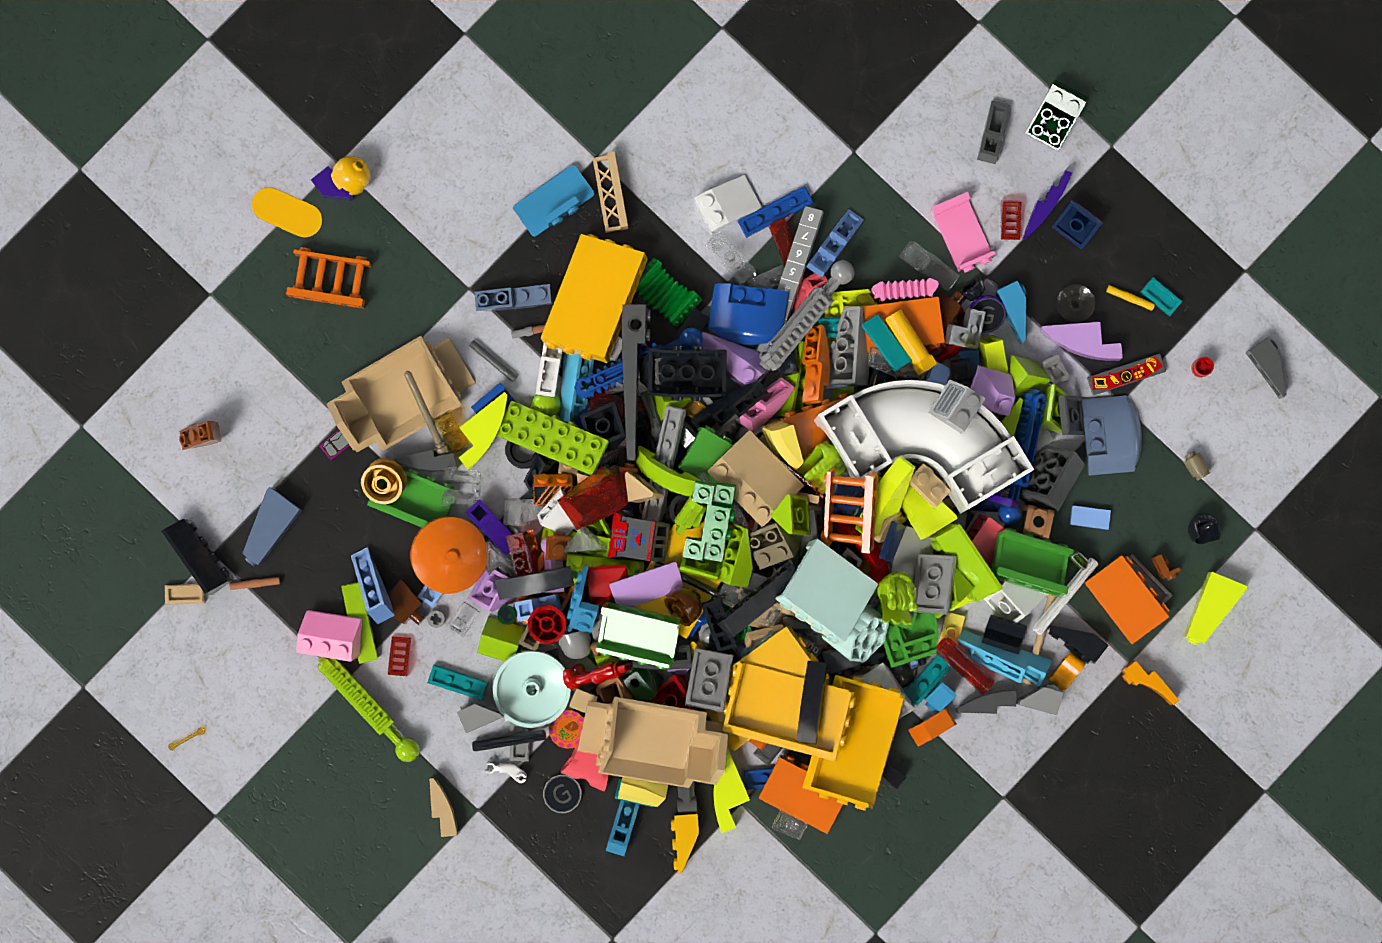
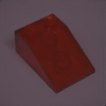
M605 466L600 467L557 500L577 530L616 513L629 503L628 496L612 472Z

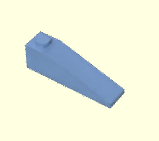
M367 547L351 555L367 613L377 624L395 616L390 598L369 548Z

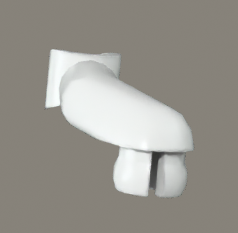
M492 761L486 763L493 766L492 770L484 769L488 774L499 771V773L509 774L518 783L526 781L527 774L514 763H499V765Z

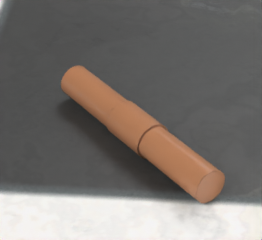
M280 577L230 582L229 587L230 590L278 585L280 584Z

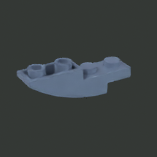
M551 284L474 292L476 311L510 310L553 304Z

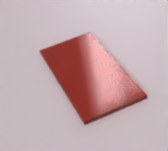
M782 462L801 482H803L806 486L813 490L822 499H826L810 483H808L794 470H792L789 466Z

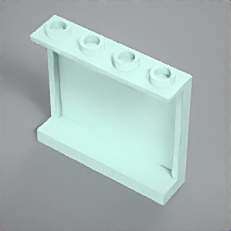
M815 539L807 544V553L782 595L777 596L775 599L780 602L781 607L795 613L799 620L810 624L814 631L825 635L830 643L839 644L845 642L878 583L819 539Z

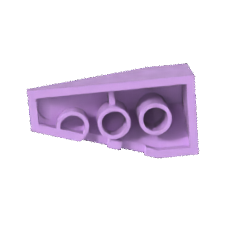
M702 332L704 339L703 349L727 350V376L741 387L757 380L761 382L770 371L760 364V352Z

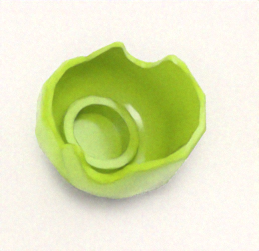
M556 393L555 397L536 394L531 401V409L552 417V415L557 416L561 411L562 403Z

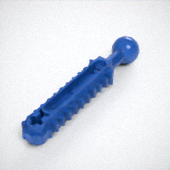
M686 328L682 331L678 340L662 346V344L657 346L653 343V348L672 349V345H683V349H691V346H702L704 339L698 329ZM648 346L645 352L641 349L639 350V371L640 359L649 353ZM618 359L617 365L612 362L610 368L605 365L603 371L597 369V374L594 375L590 372V377L583 375V377L577 379L574 386L577 395L588 399L595 397L596 392L602 394L603 388L608 391L610 385L615 388L617 382L622 385L623 362ZM585 383H587L588 385H591V386L588 387V390H589V391H587V392L583 389V388H584V385H583V384H585Z
M1030 389V391L1024 393L1020 417L1014 436L1031 465H1033L1047 402L1043 391L1038 389ZM1031 472L1011 483L1008 499L1019 500L1021 486L1028 487ZM1001 505L998 509V517L1006 525H1015L1022 517V509L1020 505H1017V509Z

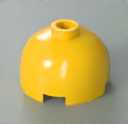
M346 156L334 165L331 178L338 189L343 188L349 191L350 195H358L364 191L370 181V169L365 161L359 157Z

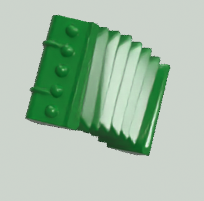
M655 258L644 268L636 292H639L638 297H643V303L647 302V306L652 307L653 312L659 311V316L664 315V320L669 318L670 323L676 328L685 321L692 310L702 301L695 291L687 292V287L683 288V284L679 285L678 281L674 282V277L670 278V273H666V269H662V263Z

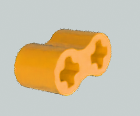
M1070 651L1048 680L1064 692L1086 663Z

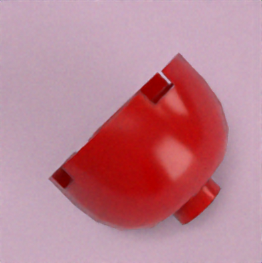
M552 605L537 607L528 618L529 633L535 641L541 644L550 645L558 642L566 631L567 623L564 614Z

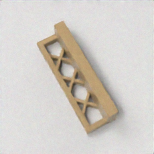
M615 151L609 152L607 156L593 158L606 233L628 229ZM608 160L609 168L604 173L598 169L597 162ZM605 177L612 181L613 184L609 192L601 187ZM608 196L616 200V205L612 210L604 204ZM612 214L619 219L620 226L609 228L608 219Z

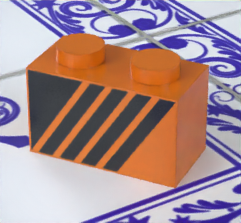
M572 474L534 475V505H546L560 489L573 500Z

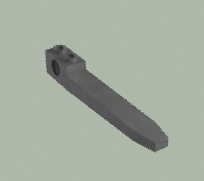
M623 304L622 359L627 460L636 461L639 346H647V341H650L651 331L647 329V322L651 321V310H648L646 305ZM634 321H641L642 326L640 329H632Z

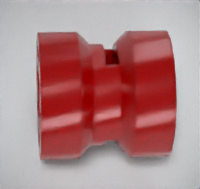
M1201 357L1195 360L1191 366L1192 373L1198 378L1206 377L1214 369L1213 361L1208 357Z

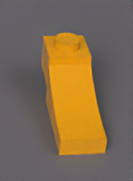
M1137 661L1130 662L1121 670L1124 674L1122 676L1129 685L1131 683L1136 686L1138 684L1144 685L1158 693L1169 705H1175L1180 701L1155 671L1146 673Z

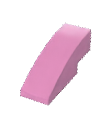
M782 377L765 389L768 394L740 417V424L754 433L781 408L793 392L794 386Z

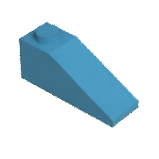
M1016 281L997 290L995 295L1003 303L1011 328L1019 344H1022L1026 341L1025 295L1027 293L1023 284H1019Z
M620 801L606 851L625 856L640 804Z

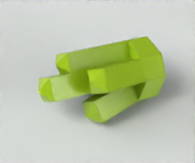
M693 496L689 497L674 520L675 525H678L676 532L679 535H683L685 530L691 528V526L698 528L703 514L707 510L706 504L693 502Z

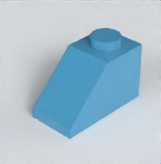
M939 682L924 698L926 701L925 705L932 712L935 710L940 712L957 695L943 682Z

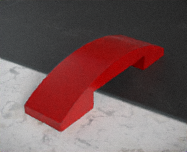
M837 522L834 525L839 534L854 536L862 534L855 529L856 524ZM874 541V549L870 553L861 554L872 568L868 572L869 576L879 584L885 576L889 575V569L886 560L879 558L881 550ZM855 544L861 553L862 546H859V544Z

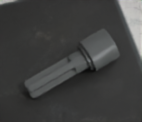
M647 390L641 393V397L651 424L649 432L655 445L659 441L662 422L653 397L648 395Z

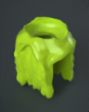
M825 441L816 445L812 452L808 453L803 464L796 471L799 474L802 473V476H804L809 485L814 488L818 487L817 491L822 495L826 493V485L824 484L825 473L832 467H835V476H841L846 472L847 468L832 442Z
M904 571L891 572L877 586L883 623H889L892 620L895 625L900 624L901 621L903 625H911L910 611L917 612L918 605L915 600L916 585L912 582L909 574Z

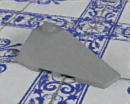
M861 306L844 307L837 326L838 333L835 342L832 341L829 379V384L868 386L869 359L866 334L861 327L864 323Z

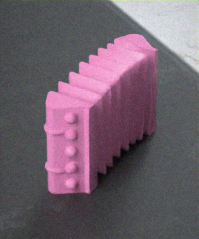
M931 278L927 281L922 279L920 282L917 279L914 282L909 280L907 283L904 280L899 283L896 280L893 283L888 281L887 284L882 281L874 285L870 292L875 302L879 305L886 304V302L892 303V301L901 302L904 300L932 298L939 283Z

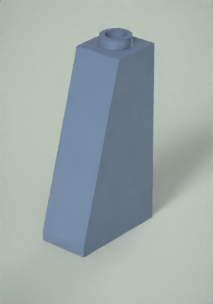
M268 487L242 553L246 556L245 560L253 566L255 564L260 566L263 564L303 511L272 487Z

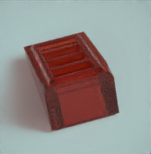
M1001 200V240H1020L1021 201ZM1006 207H1016V210H1006ZM1006 214L1016 215V218H1006ZM1006 222H1016V226H1006ZM1006 230H1016V234H1005Z
M392 636L388 675L408 676L411 638ZM396 642L406 643V647H400L395 645ZM395 650L405 651V655L395 654ZM394 658L405 659L404 662H394ZM394 666H404L403 670L393 669Z

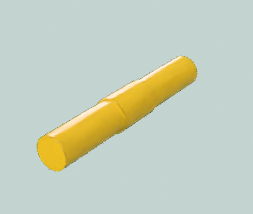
M1111 285L1106 290V292L1151 311L1155 306L1152 302Z

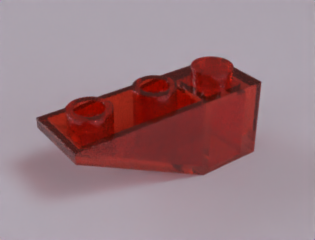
M528 529L506 536L516 576L538 572V546L534 530Z

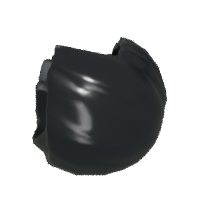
M1200 513L1193 517L1188 525L1189 537L1192 542L1197 544H1205L1221 538L1218 521L1210 514Z

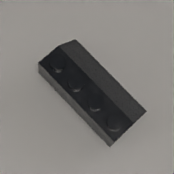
M182 519L163 529L161 532L205 594L213 595L231 582L229 579L230 573L225 567L221 568L218 564V561H220L214 551H209L207 548L208 542L203 536L199 537L196 532L198 528L192 520Z

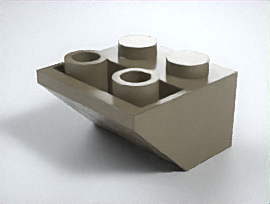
M777 522L748 533L750 551L760 570L793 558L800 548L794 535L788 534Z

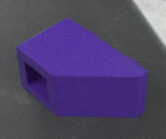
M329 166L311 179V182L324 198L347 201L354 199L349 194V191L343 188L338 189L331 178L333 170Z

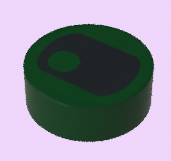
M509 605L502 606L497 613L498 620L505 625L515 623L517 620L516 609Z

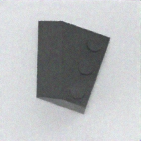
M1048 445L1044 446L1034 456L1032 465L1034 470L1030 474V483L1028 487L1021 486L1019 499L1029 505L1059 511L1085 466L1084 462L1075 451ZM1010 485L1006 486L1004 490L1009 492Z

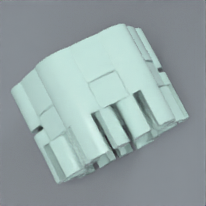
M867 604L845 642L833 644L826 639L825 635H822V638L850 661L865 662L884 643L889 623H883L882 615Z

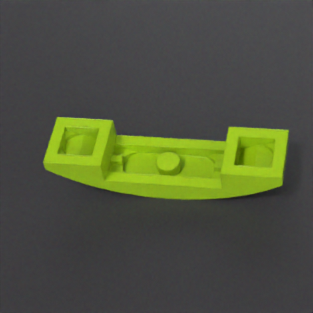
M638 446L635 463L644 475L670 491L689 497L693 496L695 482L701 481L700 479L688 472L679 474L655 460L653 452Z

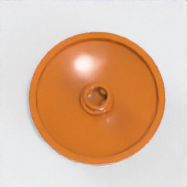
M454 516L436 518L425 524L416 534L410 551L411 565L417 578L431 590L446 594L464 591L476 583L485 570L488 557L485 539L477 527L465 519Z

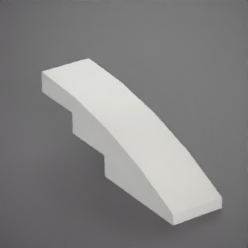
M545 344L543 345L536 387L537 395L555 397L562 349L556 348L553 350L547 348Z

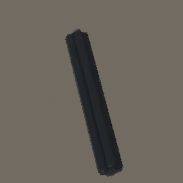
M537 730L473 741L472 749L474 752L542 741L547 738L546 731Z

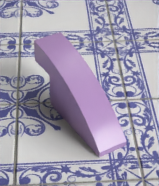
M1100 322L1052 325L1040 328V332L1046 338L1076 355L1104 361H1120L1122 359L1121 343L1102 345Z

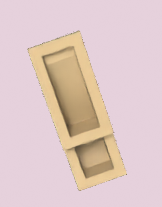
M430 778L432 818L440 817L441 837L457 836V821L450 800L437 779Z

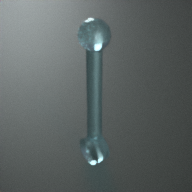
M773 630L768 631L766 636L748 649H742V655H748L751 650L774 636L775 632Z

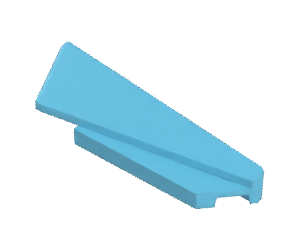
M564 353L560 418L564 422H572L575 415L587 408L588 399L579 397L574 386L577 379H580L583 375L590 377V372L593 371L594 359L591 358L590 361L585 360L575 353L573 355ZM587 383L583 384V385H584V388H583V389H584L586 392L589 391V390H588V387H589L590 385H588Z
M962 630L957 642L962 643L964 646V654L967 659L1018 683H1021L1024 677L1041 687L1052 664V660L1024 650H1020L1019 654L982 643L983 636Z

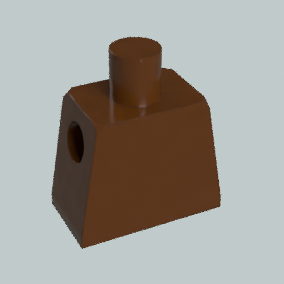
M955 291L951 298L944 294L937 296L939 297L944 336H946L948 324L959 326L965 316L964 309L960 305L965 297L958 291Z
M400 580L388 594L395 614L392 618L403 624H406L411 619L419 626L426 618L418 611L423 603L406 582Z

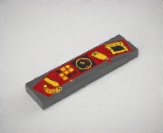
M1157 354L1087 377L1094 396L1164 373L1166 369L1161 355Z

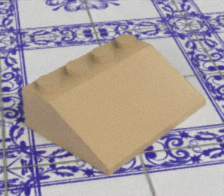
M750 430L707 471L718 483L725 482L736 485L734 499L761 527L772 519L771 514L786 494L796 495L804 487L802 482Z

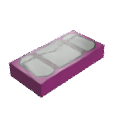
M338 430L319 447L333 461L350 445L341 431Z

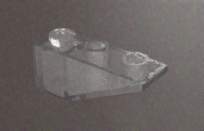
M719 231L704 243L740 286L746 284L756 275L757 271Z
M511 498L510 502L506 501L503 524L525 527L538 522L537 515L546 505H534L533 500H530V503L527 504L522 503V499Z

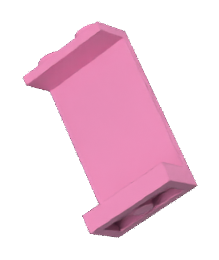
M968 192L933 206L931 209L958 272L964 271V273L975 269L974 265L981 263L985 265L991 262L995 256V252H991L969 203L971 198Z

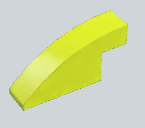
M505 392L459 427L473 444V447L459 457L468 470L481 460L497 437L496 435L500 429L507 407L508 395Z
M902 456L895 460L877 484L875 536L880 534L884 519L900 511L915 466ZM856 525L855 529L863 534V527Z
M728 747L725 771L718 783L714 785L713 792L717 821L722 833L736 828L729 809L750 800Z

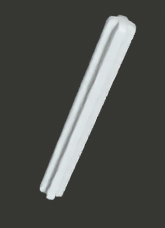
M1088 559L1090 562L1086 570L1081 568L1068 583V594L1057 597L1032 629L1036 634H1043L1098 566V562L1095 559Z

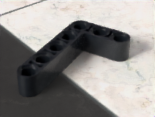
M791 559L774 564L773 567L776 569V573L717 620V624L728 638L737 635L778 602L775 598L782 595L797 570Z

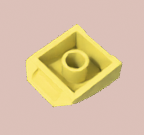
M780 420L762 428L765 438L775 455L786 466L797 470L804 461L794 425Z
M622 777L618 799L658 807L666 799L668 785Z

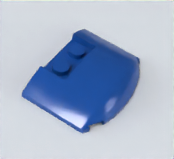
M717 283L714 286L708 329L720 338L743 345L766 344L784 326L789 292L772 288L765 289Z

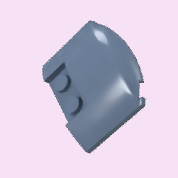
M1128 396L1081 399L1088 476L1134 472L1141 456L1142 429L1137 411L1129 401Z

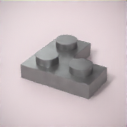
M966 308L963 327L948 324L945 343L978 350L986 312Z

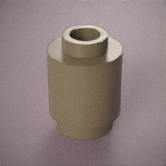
M1193 451L1185 456L1186 461L1183 463L1197 481L1210 474V467L1200 452L1196 454Z

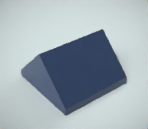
M1072 200L1052 225V228L1082 250L1103 222Z

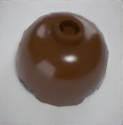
M677 587L671 590L664 599L670 614L675 613L682 619L681 624L684 626H690L699 618L702 612L701 596L696 590L687 587Z

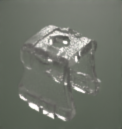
M454 466L445 467L443 473L444 483H466L473 485L472 493L446 489L442 496L443 506L451 504H468V507L473 506L480 497V472L477 470L454 469Z

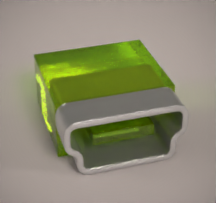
M1073 549L1074 554L1069 555L1068 559L1079 569L1086 570L1090 562L1080 552Z

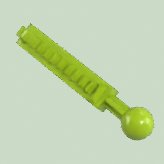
M320 657L318 659L320 663L316 666L319 671L379 735L384 733L396 745L395 752L397 757L404 762L415 760L420 752L417 741L409 737L404 738L393 726L395 720L338 659Z

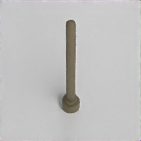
M406 371L404 376L435 442L434 451L437 456L445 455L451 449L448 443L441 439L412 373Z

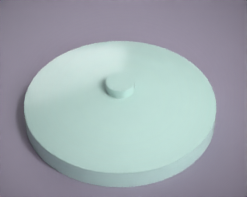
M527 650L510 656L499 667L493 681L494 701L500 713L510 722L527 728L545 726L556 720L565 710L571 692L563 681L562 673L565 669L564 666L555 657L542 651Z

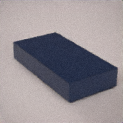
M894 521L891 522L879 558L893 563L906 526Z

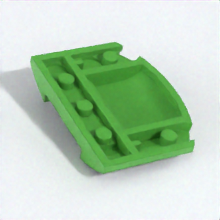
M876 591L872 594L869 605L877 611L880 599ZM917 613L912 631L892 624L888 625L883 645L891 668L936 654L939 633L935 614Z

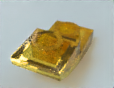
M450 410L433 419L452 453L455 454L470 445Z

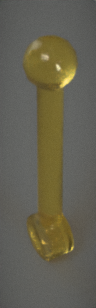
M200 727L195 733L176 743H170L168 746L169 750L173 751L177 746L193 737L205 734V728Z

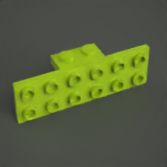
M514 401L510 402L496 435L591 476L594 475L609 444L608 440L578 428L579 426L569 421L567 424L558 416L552 415L550 417Z

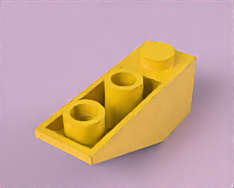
M698 813L675 814L674 819H671V830L676 833V839H672L673 850H677V858H673L674 870H678V874H682L699 835Z

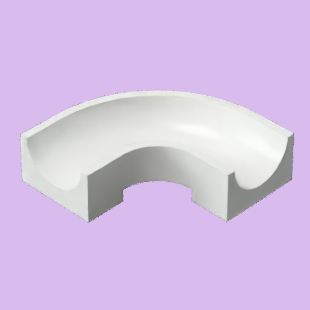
M902 380L878 384L850 395L818 414L814 419L817 427H820L834 444L850 477L863 479L870 471L880 472L892 465L899 456H902L909 462L921 465L924 463L933 470L940 480L947 484V487L951 490L948 495L960 514L1034 470L1015 437H1011L1003 424L983 405H981L962 434L928 413L945 385L938 383Z

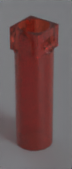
M785 218L770 223L768 228L785 267L794 238ZM806 269L802 281L809 277Z
M942 638L936 646V654L981 694L986 693L993 686L995 680L956 646V643L950 638Z

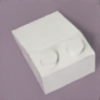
M745 175L712 188L694 198V203L711 235L762 208Z

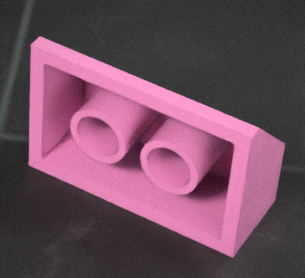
M307 610L298 632L297 653L353 661L360 656L362 619Z

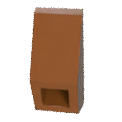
M206 421L179 431V441L182 445V450L221 442L218 422Z

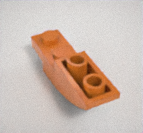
M818 325L813 326L805 335L802 363L806 365L802 402L805 404L823 402L824 388L829 387L830 357L825 327Z

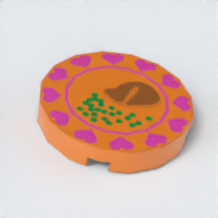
M564 710L549 725V735L552 741L562 748H574L581 735L584 717L578 712Z

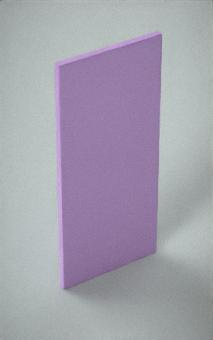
M674 561L610 583L609 586L616 604L634 607L666 596L671 590L677 587H684L677 563Z

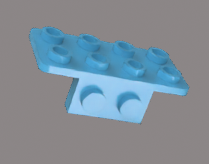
M571 165L513 206V210L530 234L536 237L552 225L556 226L561 223L566 215L575 213L580 205L594 196V191L577 167Z
M584 566L583 571H579L577 581L575 582L567 609L566 633H571L572 628L578 629L581 632L591 633L598 613V605L581 601L588 566Z

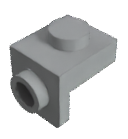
M1060 354L1050 355L1044 359L1042 368L1050 377V384L1058 386L1070 380V375L1061 363Z

